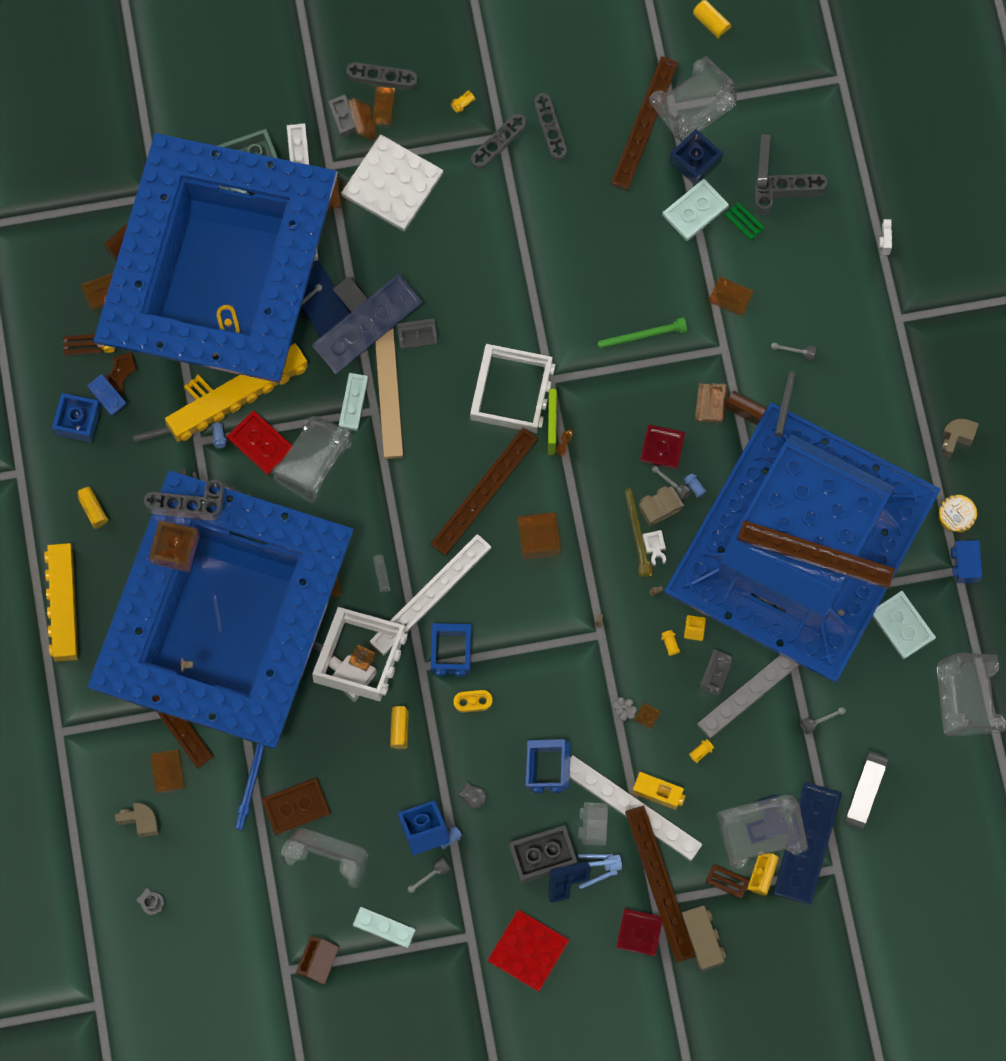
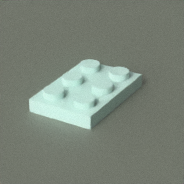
M703 179L662 212V216L688 241L725 211L729 204Z
M903 591L879 605L872 616L903 660L936 638Z

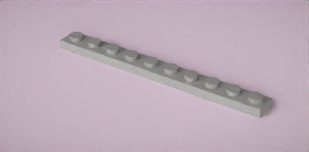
M841 610L837 612L839 616L844 615V612ZM782 655L778 656L698 722L697 725L711 739L795 670L799 664Z

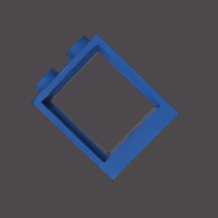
M432 623L431 673H435L436 676H446V673L454 674L457 677H464L466 674H470L471 624ZM437 636H466L465 665L436 664Z
M565 739L528 740L526 787L532 793L540 794L544 793V790H551L552 793H562L563 790H569L571 743ZM538 752H562L561 783H536Z

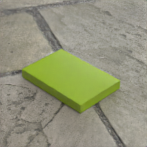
M549 389L548 455H554L556 451V389Z

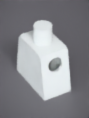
M350 655L343 662L334 656L328 665L335 671L332 676L365 686L377 674L376 668L364 662L358 663L356 658ZM343 691L353 702L359 697V695Z

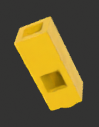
M639 772L632 791L634 795L674 810L677 809L678 805L682 806L686 796L682 794L684 788Z

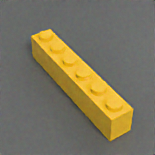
M71 543L47 545L48 551L44 553L45 563H48L49 569L45 570L46 581H49L46 596L47 600H50V607H47L48 619H51V626H48V635L52 637V644L49 645V655L53 656L55 662L79 660L73 547Z

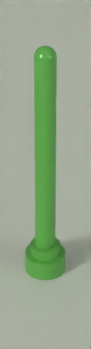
M682 317L676 319L673 324L600 340L598 346L604 348L672 331L684 333L687 332L686 321Z

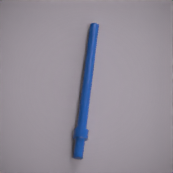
M257 744L243 800L238 807L237 814L239 815L235 826L236 830L243 831L246 816H249V804L265 747Z

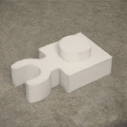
M884 219L882 223L883 235L879 237V248H882V255H890L892 249L891 220Z
M662 531L643 534L646 553L653 554L651 558L652 565L656 566V558H661L662 563L665 564L666 557L661 552L666 550Z

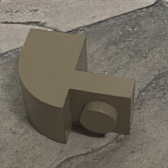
M967 419L951 421L945 427L941 436L945 438L942 449L945 450L943 456L951 458L956 442L971 446L979 423Z
M133 803L134 811L124 809L120 810L119 814H115L117 825L136 823L139 838L159 835L157 819L152 810L144 804Z

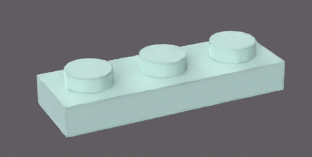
M349 373L339 421L340 429L358 431L368 376Z
M360 907L353 926L407 949L416 931L411 927Z

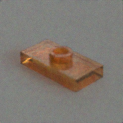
M376 87L372 123L391 125L395 88Z

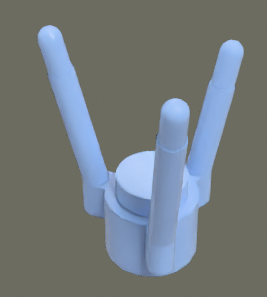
M578 854V858L604 859V861L590 862L588 864L589 866L604 865L605 870H609V872L579 885L580 889L609 876L617 875V871L622 870L619 854Z

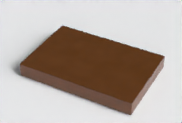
M317 778L262 798L275 836L331 815Z

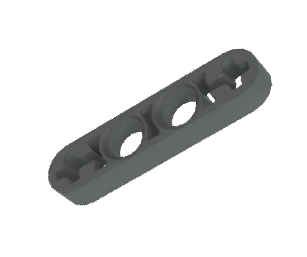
M351 63L347 67V76L351 81L402 89H413L417 85V75L410 70L363 63ZM354 69L358 70L356 75H352ZM363 70H365V77L362 76ZM370 71H376L378 73V76L376 78H370L368 76V73ZM392 73L396 75V79L388 81L386 76ZM399 75H402L401 82H399ZM408 77H412L410 83H407Z
M539 94L535 97L534 106L550 156L555 161H562L566 158L567 148L551 99L547 94ZM540 100H543L545 102L546 110L544 111L542 104H539ZM549 115L553 118V121L545 123L543 117ZM550 132H556L558 134V137L556 139H550L548 137V134ZM556 144H558V148H559V150L561 151V155H558V153H555V152H556V147H555Z
M515 114L509 118L472 154V166L475 169L481 170L490 164L526 128L525 117L521 114ZM515 121H516V122L521 121V126H520V125H516V126L514 127ZM508 132L510 137L504 140L500 137V134ZM495 144L497 150L495 152L488 151V145ZM483 157V163H476V158L481 159Z
M762 133L757 187L766 188L771 134Z

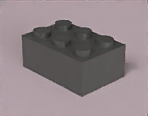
M565 825L510 842L508 846L520 884L549 876L552 869L577 864Z

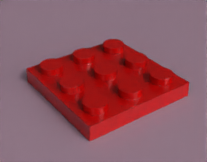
M517 910L487 962L539 992L569 940L527 914Z

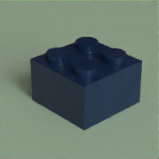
M695 129L670 153L669 162L694 185H697L721 162L723 152Z

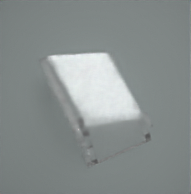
M705 56L694 64L692 77L667 95L662 90L654 92L649 97V101L673 135L682 142L695 129L700 132L735 105L737 97L734 81Z
M316 416L306 419L303 425L304 429L282 462L276 464L272 471L274 481L312 504L318 496L316 494L318 488L322 487V481L340 454L345 452L344 447L349 449L353 443L352 432Z
M956 653L942 659L938 663L937 675L943 729L947 736L994 734L1006 731L1004 717L1001 714H994L990 677L996 675L999 670L997 655Z
M792 795L766 799L725 809L717 813L720 831L731 867H744L745 863L749 861L748 858L786 849L792 854H799L804 849H808L799 803Z
M306 828L297 829L285 842L280 854L284 864L293 866L297 860H306L308 852L341 862L340 873L345 878H348V886L358 889L368 861V854L364 848Z

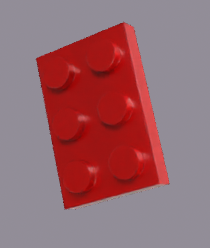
M254 410L227 435V439L267 476L294 451V447Z

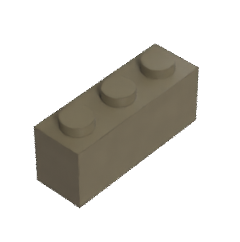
M705 905L682 912L681 915L700 972L723 965L726 954L723 947L719 948L717 942L719 935L717 929L712 928L710 921H713L710 910H706Z

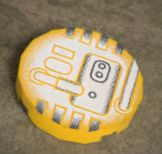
M952 495L941 503L938 514L939 520L948 531L963 533L974 525L977 518V508L968 497Z

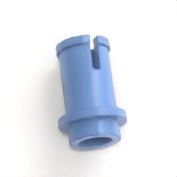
M212 424L211 429L214 439L212 444L215 448H224L227 439L224 436L223 424Z
M691 473L684 479L685 485L692 489L697 498L701 497L707 490L697 479L698 476Z
M456 826L450 827L451 830L447 832L450 843L442 845L443 850L457 839L458 841L460 840L462 834Z

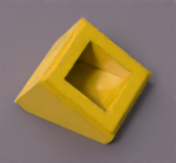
M687 615L684 638L702 641L706 618Z

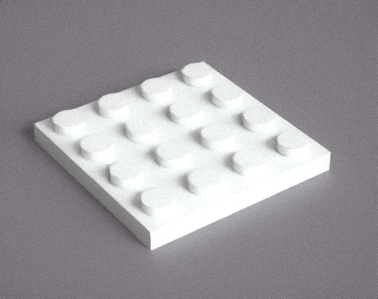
M380 134L341 192V196L398 229L405 231L442 176L443 170Z

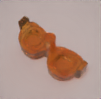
M571 429L562 433L561 440L563 443H559L556 447V452L561 457L565 455L567 444L573 437V430Z

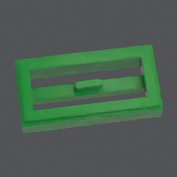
M739 202L729 212L725 213V217L750 241L764 230V226ZM737 210H739L754 226H752ZM732 214H734L745 226H747V227L753 232V234L749 233V232L732 216Z

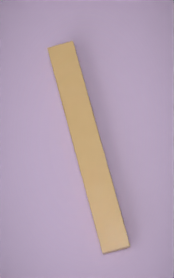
M391 328L375 342L384 459L403 458L394 330Z

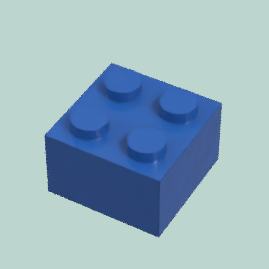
M61 393L52 426L54 434L92 443L101 411L99 401Z
M435 800L397 813L412 856L450 843L446 825Z

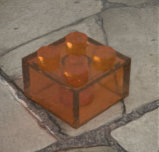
M556 512L517 517L522 560L560 555L561 547Z
M159 520L149 555L151 564L190 573L200 537L198 529Z

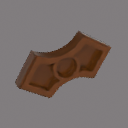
M132 352L113 357V368L105 377L119 395L124 394L123 386L127 377L137 371Z

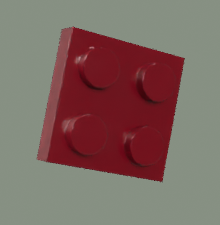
M648 424L640 462L677 470L685 432Z
M624 909L616 949L655 957L662 925L661 917Z

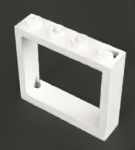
M486 344L470 412V420L518 430L525 428L529 432L537 433L538 427L542 428L544 417L541 416L542 410H546L548 399H545V394L549 392L552 383L549 381V376L553 375L555 370V364H552L553 357ZM492 357L545 367L533 423L480 412Z
M338 607L312 674L314 683L381 701L382 696L386 695L388 691V679H392L394 675V663L400 659V647L407 640L405 626ZM345 623L396 637L377 689L325 674Z

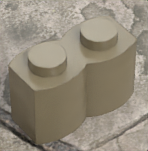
M667 486L662 487L657 491L658 494L652 497L647 495L640 500L641 503H639L638 508L650 527L683 510L684 505L673 486L669 488Z

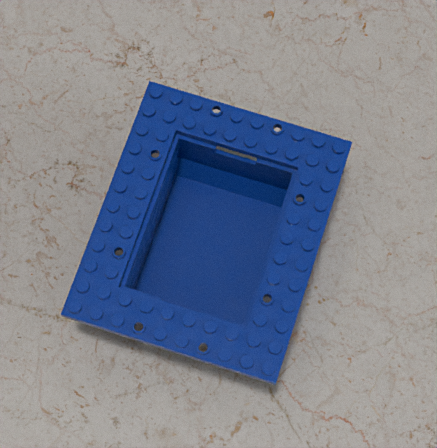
M154 133L95 333L94 343L280 383L337 178V171ZM214 153H219L216 157L212 156ZM269 164H273L272 168H268L267 166ZM218 185H220V186H225V187H229V188H234V189H239V190H244V191H249V192H253V193H255V194H254V195H250V194H245V193L230 191V190H226V189H221V188H219ZM164 196L167 197L166 200H161L162 197H164ZM138 283H142L141 287H136ZM230 305L234 308L240 333H236L230 310H223L221 312L224 330L220 329L217 319L219 307ZM226 319H231L232 325L230 327L225 326L224 321ZM161 343L164 344L162 348L157 347ZM216 355L220 356L217 360L213 359Z
M771 402L668 583L664 594L836 684L887 589L738 541L743 520L894 568V577L941 489L790 411L787 413L782 437H777L775 431L781 407ZM825 440L828 442V444L824 445L822 444V441ZM873 467H878L879 470L874 471ZM762 470H767L768 474H763ZM885 531L888 535L883 536L881 532ZM721 548L724 550V553H719L717 550ZM752 593L756 594L757 596H759V597H761V598H763V599H765V600H767V601H769V602H771V603L777 605L778 607H780V608L786 610V612H783V611H781V610H779V609H777V608H775V607L769 605L768 603H766V602H764V601H762V600H760V599H758V598L752 596L751 594H752ZM841 610L844 612V615L839 616L837 612ZM729 614L732 618L726 619L725 615ZM780 641L783 643V646L780 647L776 643Z
M168 471L160 493L204 497L207 482ZM213 488L210 493L217 494L220 489ZM223 488L225 495L222 514L215 521L152 514L87 688L276 750L354 530L350 527ZM232 497L233 501L227 502L226 499ZM172 502L168 507L171 509L176 508L178 503ZM191 504L188 507V510H196L197 505ZM211 506L207 512L213 513L217 510V507ZM285 514L289 516L286 520L282 519V516ZM230 532H233V533H236V534H239V535H243V536H246V537H249V538H252V539H255V540H258V541H262V542H265V543H267V544L265 545V544L258 543V542H255V541H252V540H249V539H246V538H243V537H240V536H236V535L230 534ZM171 539H176L175 544H170L169 542ZM138 629L143 630L142 634L137 635L136 631ZM181 658L184 661H193V668H186L182 671L180 667ZM155 696L160 697L158 702L153 701ZM214 714L216 718L215 720H210L209 716Z

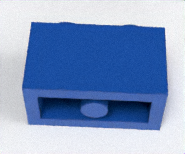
M102 374L87 385L111 416H114L127 405Z
M979 540L956 541L954 546L951 547V558L955 559L952 574L953 577H956V583H979L982 579Z

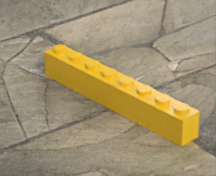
M294 343L289 348L280 383L239 375L165 418L166 425L177 442L186 441L195 432L207 429L209 424L214 421L219 422L228 413L237 412L242 405L254 402L259 395L263 393L268 394L275 386L287 383L292 376L304 373L306 368H308L307 360L296 343Z

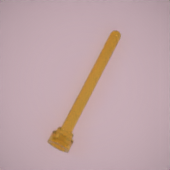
M628 488L625 490V496L640 562L637 571L639 577H646L654 573L653 567L646 558L633 492Z

